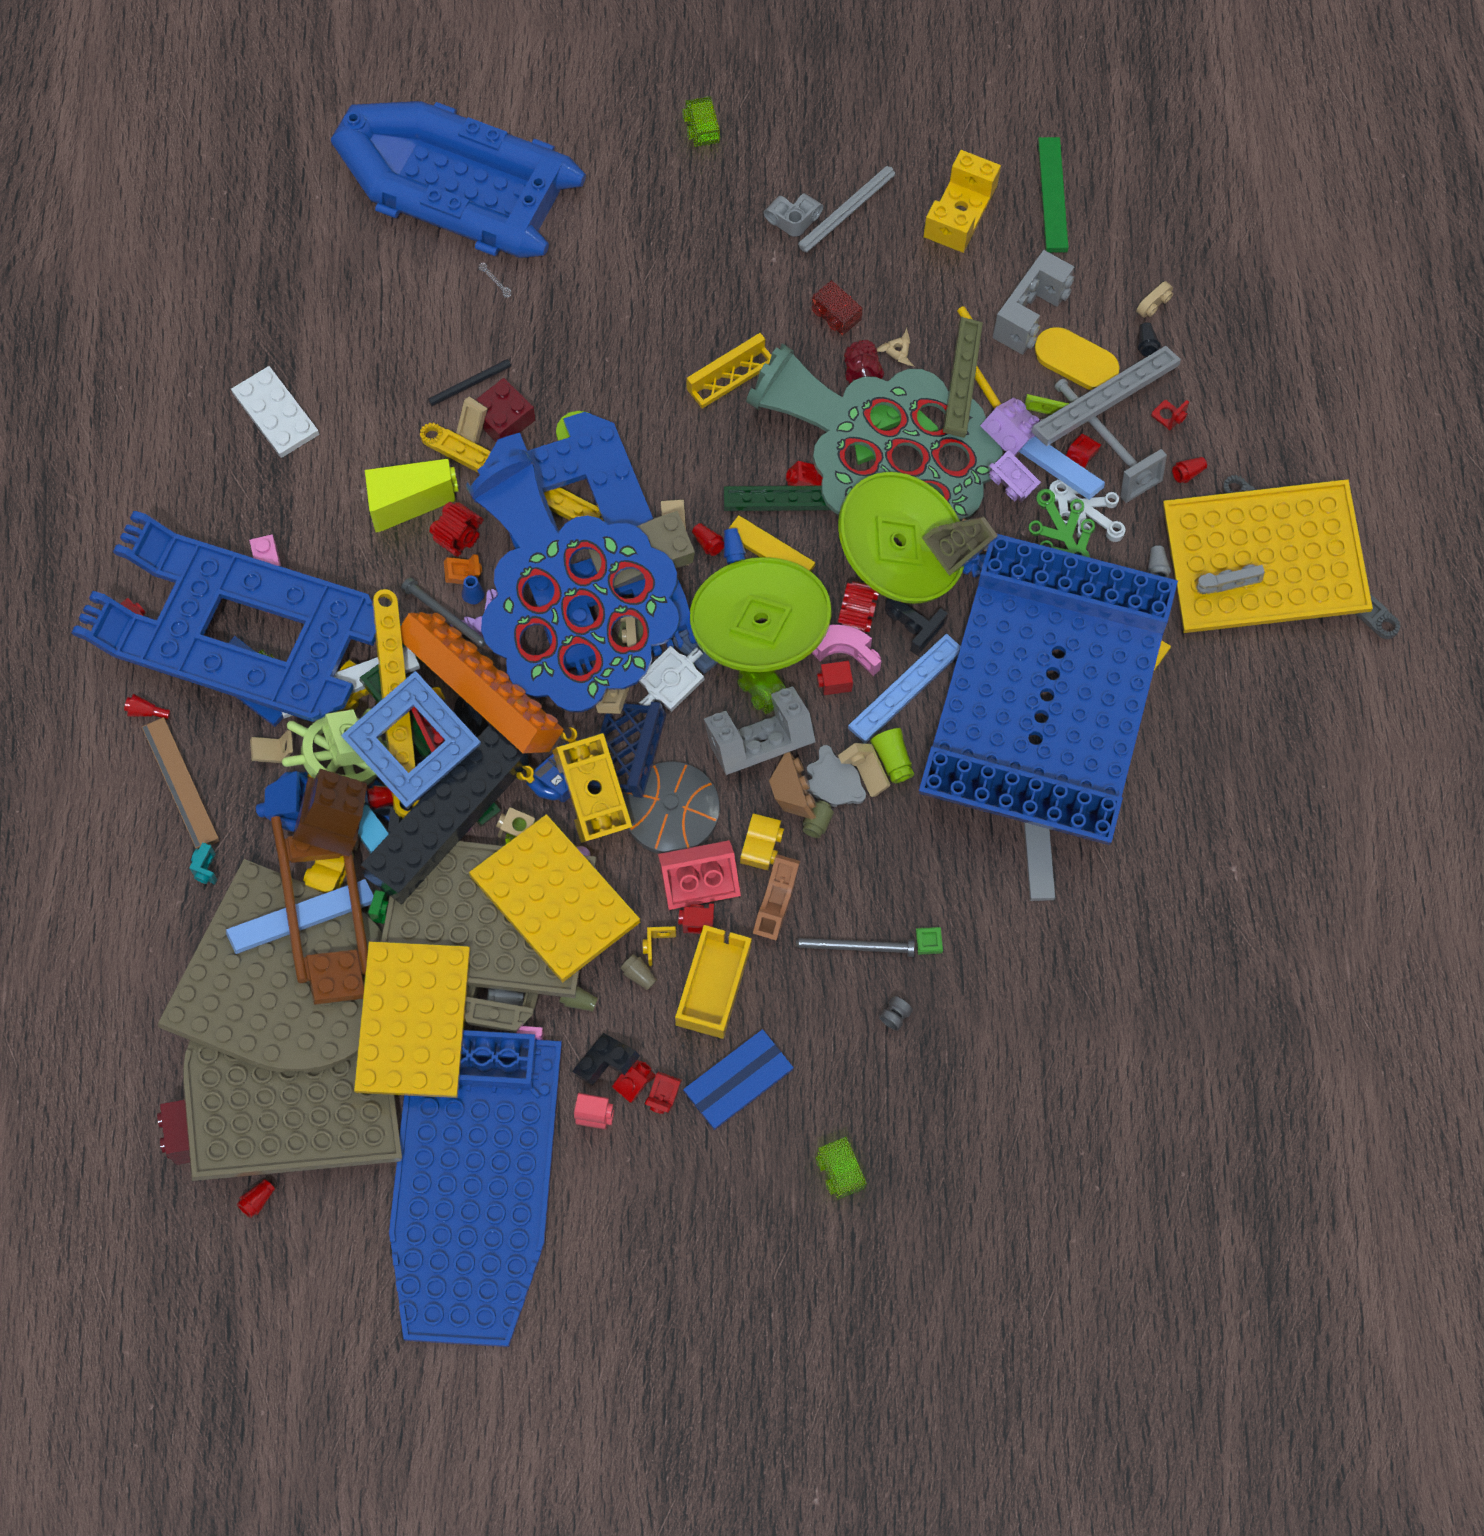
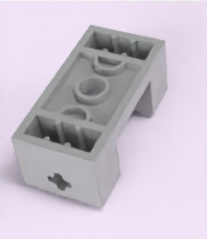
M1043 250L998 312L993 338L1024 355L1028 348L1032 349L1037 341L1036 334L1040 329V325H1038L1040 315L1026 308V305L1028 303L1032 304L1036 296L1058 307L1062 300L1066 301L1072 291L1070 286L1075 279L1072 276L1074 266Z
M793 686L771 694L775 712L774 717L742 727L739 730L735 727L727 711L704 718L710 747L726 775L816 742L810 713Z

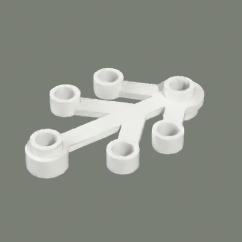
M1056 480L1052 482L1049 490L1055 494L1061 517L1067 516L1069 518L1071 512L1068 511L1067 501L1071 504L1073 500L1080 499L1075 495L1080 493L1061 480ZM1057 488H1062L1065 491L1061 492ZM1109 492L1105 497H1096L1090 500L1087 498L1080 499L1084 503V511L1080 514L1077 522L1078 538L1082 534L1080 532L1081 523L1086 519L1087 515L1106 529V537L1110 541L1118 542L1123 539L1125 526L1119 521L1112 522L1093 508L1116 507L1119 501V496L1116 493ZM1108 498H1113L1115 502L1108 501ZM1074 504L1075 510L1081 509V504ZM1087 523L1084 525V529H1091ZM1113 527L1120 529V531H1114Z

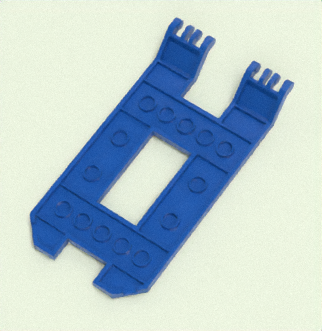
M587 412L563 418L569 438L527 451L521 434L516 433L498 439L484 463L488 469L500 462L497 456L506 453L509 458L522 454L520 450H525L535 465L534 469L539 492L549 518L557 532L559 531L544 492L584 479L588 482L603 521L608 525L629 523L637 527L653 519L615 424ZM509 533L514 548H520L515 539L513 538V536ZM591 558L575 564H571L570 561L571 572L576 577L588 579L597 574ZM535 577L528 581L536 606L547 605L554 596L553 583L545 577ZM677 577V587L670 599L679 613L680 622L674 637L680 649L684 644L682 637L679 635L680 631L687 630L689 642L692 644L697 642L691 630L690 611L687 600ZM645 579L614 590L620 597L631 593L634 598L638 597L645 588ZM589 597L575 599L568 608L567 616L569 621L577 627L592 625L594 620L589 607L598 604ZM545 627L549 640L552 643L551 632ZM671 639L666 642L667 649L670 646L674 648ZM660 645L652 646L654 657L661 655ZM574 646L565 655V668L567 670L575 667L577 676H582L584 673L581 665L584 664L587 673H589L593 669L590 662L596 660V655L588 646Z
M133 511L130 519L137 524H143L144 527L141 530L133 525H126L124 531L127 533H122L120 539L125 543L133 544L134 547L131 550L118 544L115 546L113 553L128 559L155 577L174 582L175 585L157 620L135 614L107 595L92 591L89 597L90 601L104 606L100 611L90 605H85L83 611L86 614L81 613L79 620L84 624L93 625V628L89 631L76 625L71 632L74 636L90 642L112 657L311 722L325 717V714L334 713L345 708L354 686L350 682L334 678V675L351 639L371 646L376 641L373 603L369 594L176 534L150 516ZM224 598L304 624L287 662L204 636L221 599Z

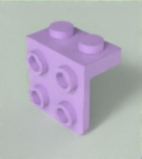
M1012 398L997 406L980 426L1006 452L1009 450L1016 456L1029 440L1036 437L1031 432L1032 427L1041 420L1032 415L1022 401Z
M1009 450L995 464L991 463L989 465V477L997 485L1002 483L1006 487L1005 493L1014 502L1017 499L1022 502L1041 483Z

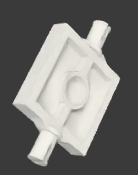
M670 646L650 665L647 674L639 681L649 693L639 704L650 706L651 702L656 700L672 712L705 680L704 676L693 664L703 653L695 647L686 657Z

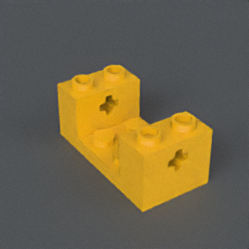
M960 150L952 166L950 182L940 202L935 200L926 216L923 237L964 253L997 188L1001 165ZM957 206H964L967 210H966V211H962V210L956 209V207H957Z
M604 734L579 740L552 750L559 774H564L577 815V819L574 822L581 843L632 827ZM590 781H597L600 784L601 790L598 794L594 795L588 791L587 786Z

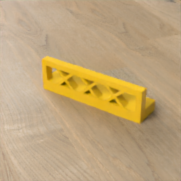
M761 333L755 335L686 378L687 391L702 409L758 375L765 363L769 365L771 354L765 348V338ZM760 353L767 359L762 364L753 363V358ZM739 366L749 367L748 373L744 375L735 374V369ZM720 378L730 379V384L727 386L716 385L717 380ZM702 389L712 390L711 395L704 400L697 393Z

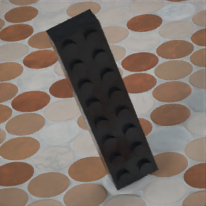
M489 725L478 737L481 745L436 783L361 864L364 877L401 905L517 778V772L521 773L524 770L522 766L529 765L528 753H522L492 725Z

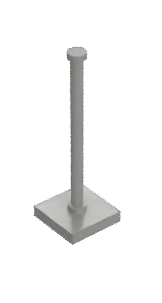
M1061 379L1056 383L1055 389L1058 392H1062L1071 403L1079 398L1068 386L1066 379ZM1097 417L1088 421L1129 466V469L1124 471L1120 496L1125 503L1163 481L1167 455L1162 449L1138 463Z

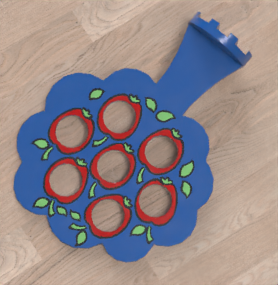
M520 450L522 454L509 458L504 453L497 456L500 462L487 469L485 464L477 470L480 476L476 478L471 486L468 482L466 484V489L474 502L480 504L501 522L520 547L505 554L495 568L494 584L498 596L487 605L482 616L481 632L489 648L496 655L507 659V674L512 684L522 687L526 695L536 698L549 696L559 708L568 712H584L594 708L603 699L607 689L622 690L637 684L647 674L652 662V646L664 644L673 638L678 630L680 618L678 609L670 598L677 587L678 574L673 561L664 552L652 548L645 533L640 528L629 523L608 525L600 518L587 515L575 517L565 523L561 530L557 532L542 501L535 475V465L525 450ZM582 549L594 550L601 557L599 572L588 579L576 577L570 569L572 556ZM626 569L640 571L645 578L643 592L638 597L632 599H624L618 596L614 590L616 576ZM535 577H545L554 585L552 600L547 605L541 607L529 605L523 597V589L526 583ZM580 597L593 599L599 607V615L596 621L587 627L573 625L567 616L570 604ZM623 617L636 618L643 626L641 640L631 647L617 645L611 636L614 624ZM533 625L547 627L552 635L550 648L540 655H530L521 646L523 632ZM577 645L590 647L596 655L594 668L588 674L582 676H575L569 673L564 665L566 653Z

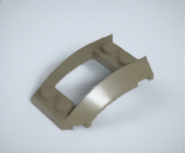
M467 986L465 1019L470 1025L517 1032L533 1015L539 994L526 993L523 1005L517 1006L477 999L479 987Z

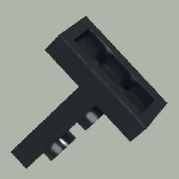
M890 598L886 600L885 611L891 619L898 620L904 624L910 633L917 634L912 641L910 649L917 656L946 624L948 613L942 608L928 621L904 602Z

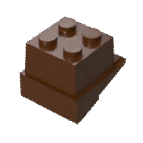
M319 769L315 778L308 777L292 839L350 856L357 842L367 783L323 769Z

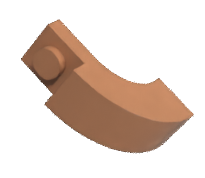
M776 855L753 934L777 940L794 890L800 865L799 860Z

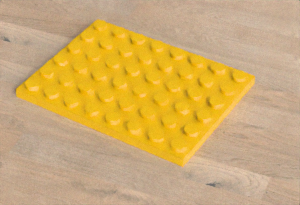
M1349 479L1163 501L1175 580H1178L1176 590L1183 633L1372 611L1373 607ZM1251 564L1255 566L1263 565L1265 573L1260 583L1222 592L1206 593V595L1200 594L1196 588L1199 577L1208 573L1216 576L1222 571L1232 570L1233 572Z

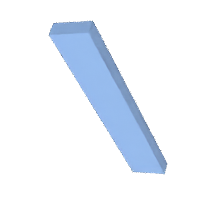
M945 634L848 725V729L866 744L958 657L961 646L948 634Z
M366 879L358 881L361 908L371 905L374 895ZM348 885L295 904L299 931L352 912ZM286 908L226 929V935L235 954L290 934Z

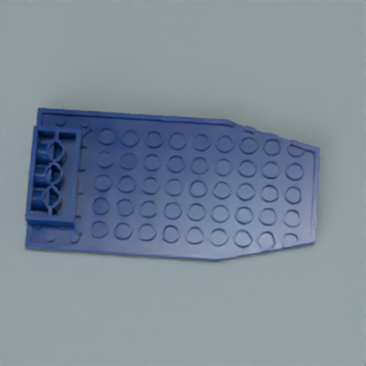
M463 1030L458 1098L404 1095L400 1128L402 1159L396 1165L389 1228L404 1341L496 1347L510 1346L545 1244L562 1041L536 1040L535 1034Z

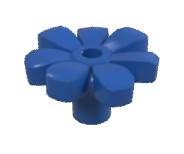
M977 555L964 566L963 573L968 575L972 572L973 577H979L986 555Z

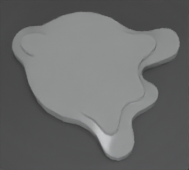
M824 745L820 747L819 760L807 766V773L812 776L811 780H807L810 785V789L807 790L808 794H811L812 797H816L820 801L827 802L832 807L846 803L848 805L864 802L866 792L861 785L860 776L855 767L851 764H842L840 759L834 755L830 746Z

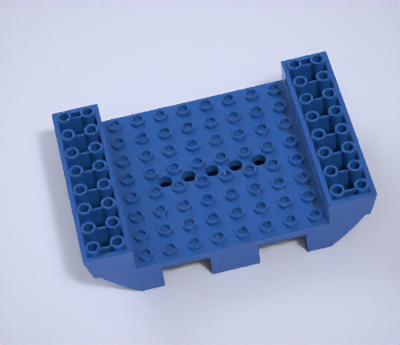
M997 534L998 536L988 545L978 588L934 743L930 749L919 794L1110 845L1123 799L1122 793L1162 636L1168 622L1178 580ZM1056 649L1062 650L1065 656L1057 659L1052 655V651ZM1051 670L1056 671L1059 678L1050 680L1046 673ZM1049 692L1053 695V700L1049 702L1041 699L1040 694ZM1042 713L1047 716L1048 720L1045 723H1039L1035 720L1034 716ZM1031 735H1038L1042 742L1034 745L1029 742L1028 738Z

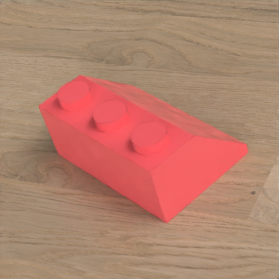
M730 840L658 854L669 910L741 896L735 855Z

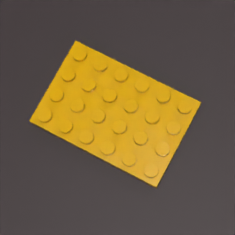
M547 814L469 872V876L562 983L640 923V918Z
M369 942L355 1093L458 1098L470 947Z

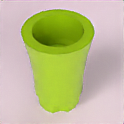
M901 728L887 730L870 740L892 783H900L914 776Z

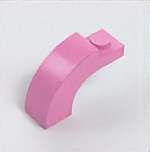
M830 625L823 641L812 652L819 661L834 653L848 654L854 657L873 676L880 671L881 657L874 649H871L872 638L850 626Z

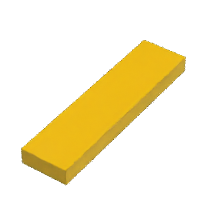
M739 515L729 527V529L737 528L744 548L759 557L788 560L803 566L809 571H812L815 567L814 561Z

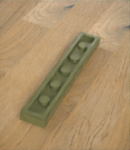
M961 317L959 321L943 433L963 438L967 434L983 322Z

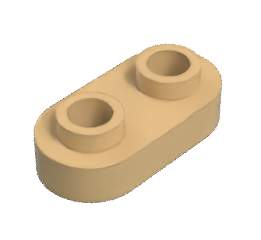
M1166 281L1161 283L1143 299L1136 312L1143 318L1146 316L1151 317L1162 302L1165 304L1172 298L1173 287Z

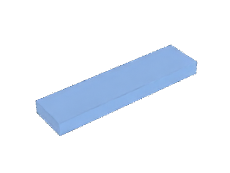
M1037 437L1029 440L1019 451L1088 500L1104 488V481L1051 445L1046 446Z

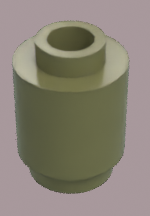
M824 801L815 802L816 807L813 810L816 818H805L803 822V832L813 838H820L822 834H825L834 814L831 805Z

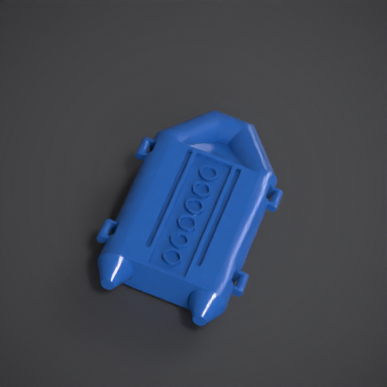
M423 101L350 105L332 135L331 143L370 201L377 203L375 211L393 218H397L400 213L474 240L476 241L475 249L495 257L499 251L518 258L546 255L549 243L538 232L559 192L562 189L582 187L586 180V174L572 158L554 151L555 146L537 139L529 142L508 134L504 130L469 117L465 118L457 115L456 109L435 102L434 106Z

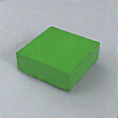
M941 927L916 929L918 955L943 952Z

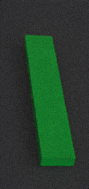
M1039 137L1038 154L1045 251L1068 252L1060 137Z

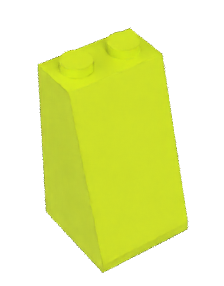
M448 459L365 470L369 510L375 532L384 531L442 507L448 502H454V492H459L455 467H450Z

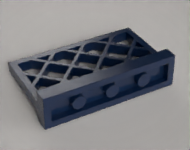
M651 702L650 706L624 704L622 711L626 715L614 722L612 719L613 713H606L600 734H604L605 740L607 734L615 729L620 734V736L609 743L606 740L608 750L614 755L611 758L613 764L618 761L622 766L621 769L616 771L617 778L624 773H627L629 776L627 785L619 784L621 791L632 793L634 797L643 798L665 722L666 713L659 702ZM639 713H647L646 718L636 724L633 717ZM630 720L634 726L622 733L618 727ZM638 731L641 734L640 739L630 744L626 738ZM624 740L628 747L616 754L613 747ZM633 752L635 755L634 760L624 765L621 758ZM590 781L588 783V789L601 790L598 782Z

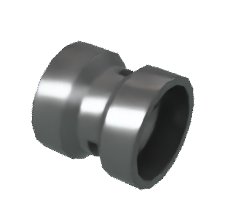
M893 996L888 1003V1008L880 1013L879 1019L889 1028L899 1031L903 1025L904 1018L909 1017L913 1009L903 999Z

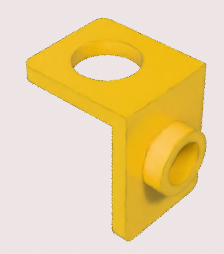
M647 927L648 939H643V954H648L649 966H652V938L676 937V927Z

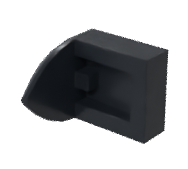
M392 803L372 809V812L375 814L389 817L388 833L403 819L395 813Z

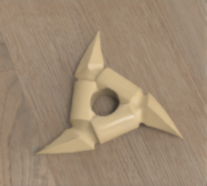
M907 328L902 339L898 338L888 341V343L885 342L877 348L878 352L886 351L888 355L898 360V362L914 366L907 358L910 343ZM901 347L902 350L897 351L894 348Z

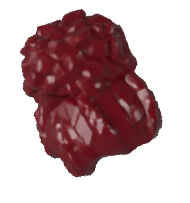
M860 340L847 347L844 354L847 366L845 377L849 384L862 377L883 378L884 371L879 362L877 348L873 342Z

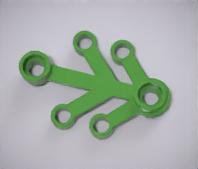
M1049 489L1041 490L1037 494V503L1041 508L1047 509L1057 530L1042 526V523L1039 521H1032L1029 524V532L1033 536L1041 535L1062 541L1068 550L1054 547L1052 542L1048 540L1041 542L1040 545L1042 546L1050 545L1054 549L1081 554L1090 558L1086 547L1091 533L1095 530L1094 521L1091 519L1083 520L1081 523L1082 534L1077 545L1073 539L1079 516L1084 511L1083 501L1075 499L1071 502V513L1066 525L1055 506L1056 499L1053 491ZM1048 494L1050 496V499L1048 501H1043L1041 499L1042 496ZM1074 504H1081V509H1073ZM1086 523L1092 525L1090 530L1084 529ZM1039 525L1040 530L1034 532L1032 531V526Z

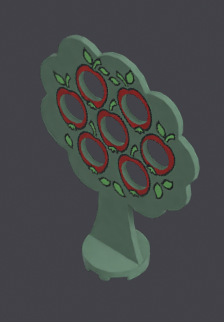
M781 344L780 349L776 347L772 352L769 365L766 363L763 365L755 389H750L746 403L758 410L763 407L786 413L826 431L815 444L812 459L815 469L822 477V497L826 505L836 514L840 513L842 503L847 494L861 480L877 473L898 472L916 477L936 488L951 505L960 521L963 518L969 519L978 510L984 497L983 484L992 480L989 477V465L991 463L995 464L1003 456L1000 445L980 426L986 420L983 409L973 399L971 401L968 429L965 438L943 433V429L937 432L928 431L919 424L917 413L923 407L934 406L943 411L944 414L946 413L949 393L943 381L935 374L923 369L904 370L897 373L889 381L877 377L859 378L846 388L843 397H841L817 380L794 356V350ZM880 405L890 406L898 412L900 424L891 431L878 429L871 421V411ZM853 445H863L872 451L875 463L868 470L857 471L847 464L845 451ZM902 445L911 446L920 453L922 464L917 470L903 471L894 464L892 452ZM948 445L960 447L968 456V465L963 470L950 471L941 465L939 451Z

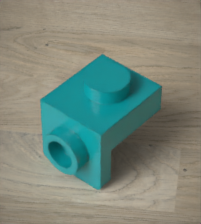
M203 842L200 848L194 851L189 869L193 873L194 879L198 882L216 884L218 879L215 874L208 871L216 853L211 845Z

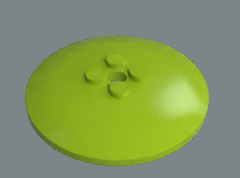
M882 472L861 480L845 497L838 520L841 546L853 570L876 592L904 603L929 602L948 592L957 583L964 569L963 566L949 576L922 539L936 526L960 522L948 501L926 482L908 474ZM894 537L902 542V546H898L894 542Z
M769 557L745 559L721 568L700 586L690 608L691 630L694 639L703 652L726 667L746 672L779 670L803 660L823 641L831 622V602L822 582L803 566L788 560ZM761 618L767 620L765 623L755 622L756 620H759Z

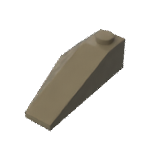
M979 517L936 526L922 539L950 576L979 555L998 535L985 517Z

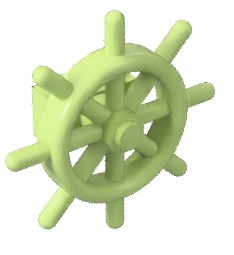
M371 708L366 709V711L364 712V714L362 715V717H363L367 712H369V711L371 710ZM354 709L325 714V717L314 722L309 728L294 721L287 723L289 730L304 738L301 746V755L283 758V766L289 767L303 764L312 778L316 777L319 769L335 773L339 767H343L345 775L342 776L365 782L367 785L378 777L341 736L359 720L355 715ZM379 737L378 740L387 749V742L382 741L381 737ZM313 743L327 750L313 753ZM331 760L327 768H324L319 761ZM353 764L361 767L364 771L356 774Z

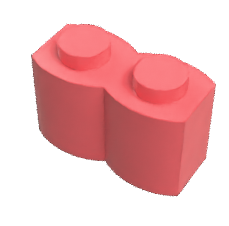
M578 1093L574 1111L576 1125L606 1130L607 1125H612L614 1118L613 1104L609 1103V1098Z

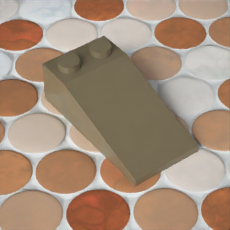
M678 511L654 518L637 526L648 537L651 547L664 552L673 561L675 568L693 563L695 551ZM588 549L595 570L598 573L601 568V557L596 551ZM635 569L623 570L614 580V589L645 579L644 575Z

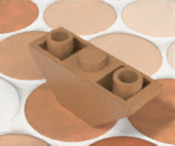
M787 752L783 755L769 780L775 800L785 812L814 819L816 816L813 808L816 807V803L812 795L807 792L810 789V785L806 777L802 776L801 772L804 771V767L798 757L794 758L791 752Z

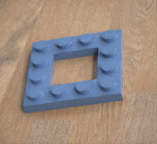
M416 671L341 735L407 809L481 745L478 738ZM415 707L441 735L445 742L408 773L378 738Z

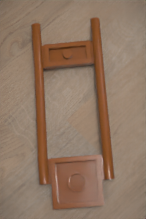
M274 816L271 818L281 872L298 983L310 981L314 1005L363 999L364 985L361 974L366 975L368 947L353 853L351 852L350 856L342 855L293 840V836L285 839L281 817ZM343 856L358 951L348 950L306 955V957H303L289 861L296 863L335 859Z

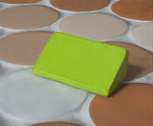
M1027 394L1025 401L1027 410L1049 415L1069 404Z

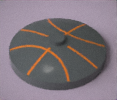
M662 762L652 765L643 798L634 797L632 793L625 792L624 801L632 823V827L628 828V831L637 843L654 853L661 854L701 846L712 835L718 823L719 797L711 780L703 772L691 765L681 762Z

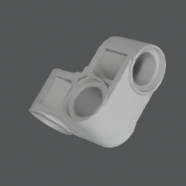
M803 193L794 204L785 197L778 196L763 213L768 222L776 225L789 235L797 237L803 234L819 218L823 211V204L806 193Z

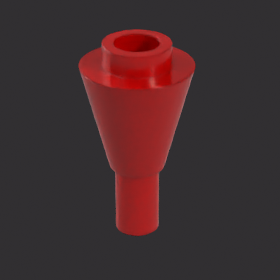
M136 694L126 699L124 711L128 712V717L156 716L168 719L170 716V710L156 707Z

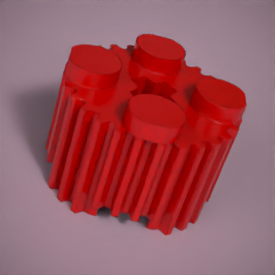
M448 502L442 509L440 519L434 521L429 529V532L433 535V540L458 557L462 554L461 550L463 551L466 547H473L474 543L479 539L480 534L477 529L479 524H482L483 519L459 502L455 504Z
M852 581V584L847 583L838 623L856 628L862 632H870L872 619H868V616L873 617L876 603L872 602V600L877 601L879 593L864 583Z

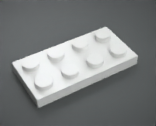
M270 366L231 389L232 394L280 458L319 435L318 429Z

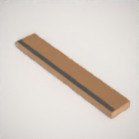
M163 717L142 726L195 848L199 849L202 842L208 845L219 842L217 833L165 718Z

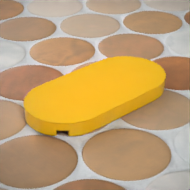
M1059 327L1049 328L1037 337L1034 348L1039 363L1088 390L1095 389L1119 374V363L1112 353L1067 329Z

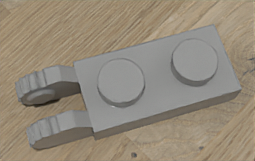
M1251 564L1233 572L1232 570L1222 571L1216 576L1208 573L1199 577L1196 588L1200 594L1206 595V593L1222 592L1260 583L1265 573L1263 565L1255 566Z

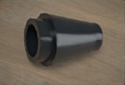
M1145 322L1139 326L1138 350L1143 356L1148 357L1159 350L1160 342L1152 324Z

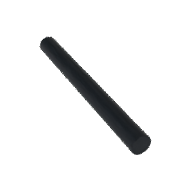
M506 359L428 398V402L433 407L510 368L511 364Z

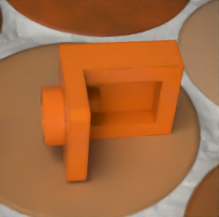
M473 554L469 560L447 557L444 560L445 582L463 584L467 576L480 577L482 565L479 563L478 555Z

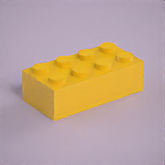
M704 925L675 1016V1023L679 1027L724 1039L751 950L752 938L730 932L729 944L724 943V930Z

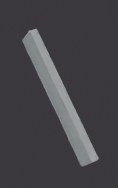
M1024 822L1030 901L1054 900L1055 889L1050 830Z

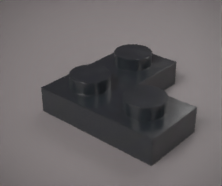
M603 1033L572 1072L578 1078L593 1086L608 1066L625 1075L640 1055L636 1050Z

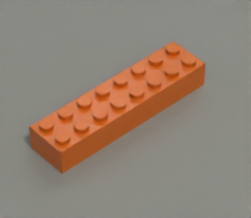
M423 612L408 613L400 626L402 643L522 753L550 752L564 730L554 716L543 711L541 704L530 699L522 687L512 684L508 674L498 670L490 658L481 655L477 651L478 648L473 643L466 641L461 636L462 634L459 630L450 627L442 615L438 613L426 614Z

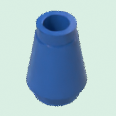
M738 529L724 530V558L727 560V563L732 564L745 560L747 553Z
M470 575L464 579L461 595L465 602L478 604L483 600L485 591L477 578Z

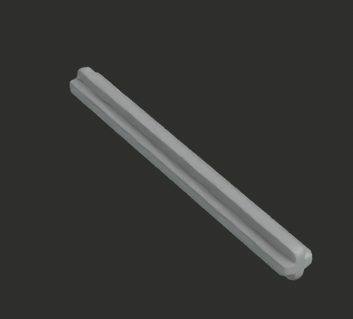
M886 166L802 239L798 244L801 251L809 252L895 176L893 168Z

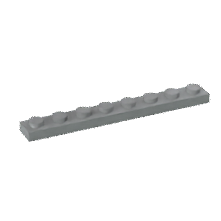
M1164 346L1033 425L1031 432L1043 444L1048 446L1178 367L1181 359L1167 346Z

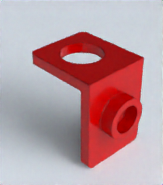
M1164 400L1151 413V416L1168 430H1171L1177 423L1180 425L1186 419L1189 401L1186 400L1177 409L1170 402ZM1162 409H1169L1173 413L1172 417L1164 419L1161 417L1160 411Z

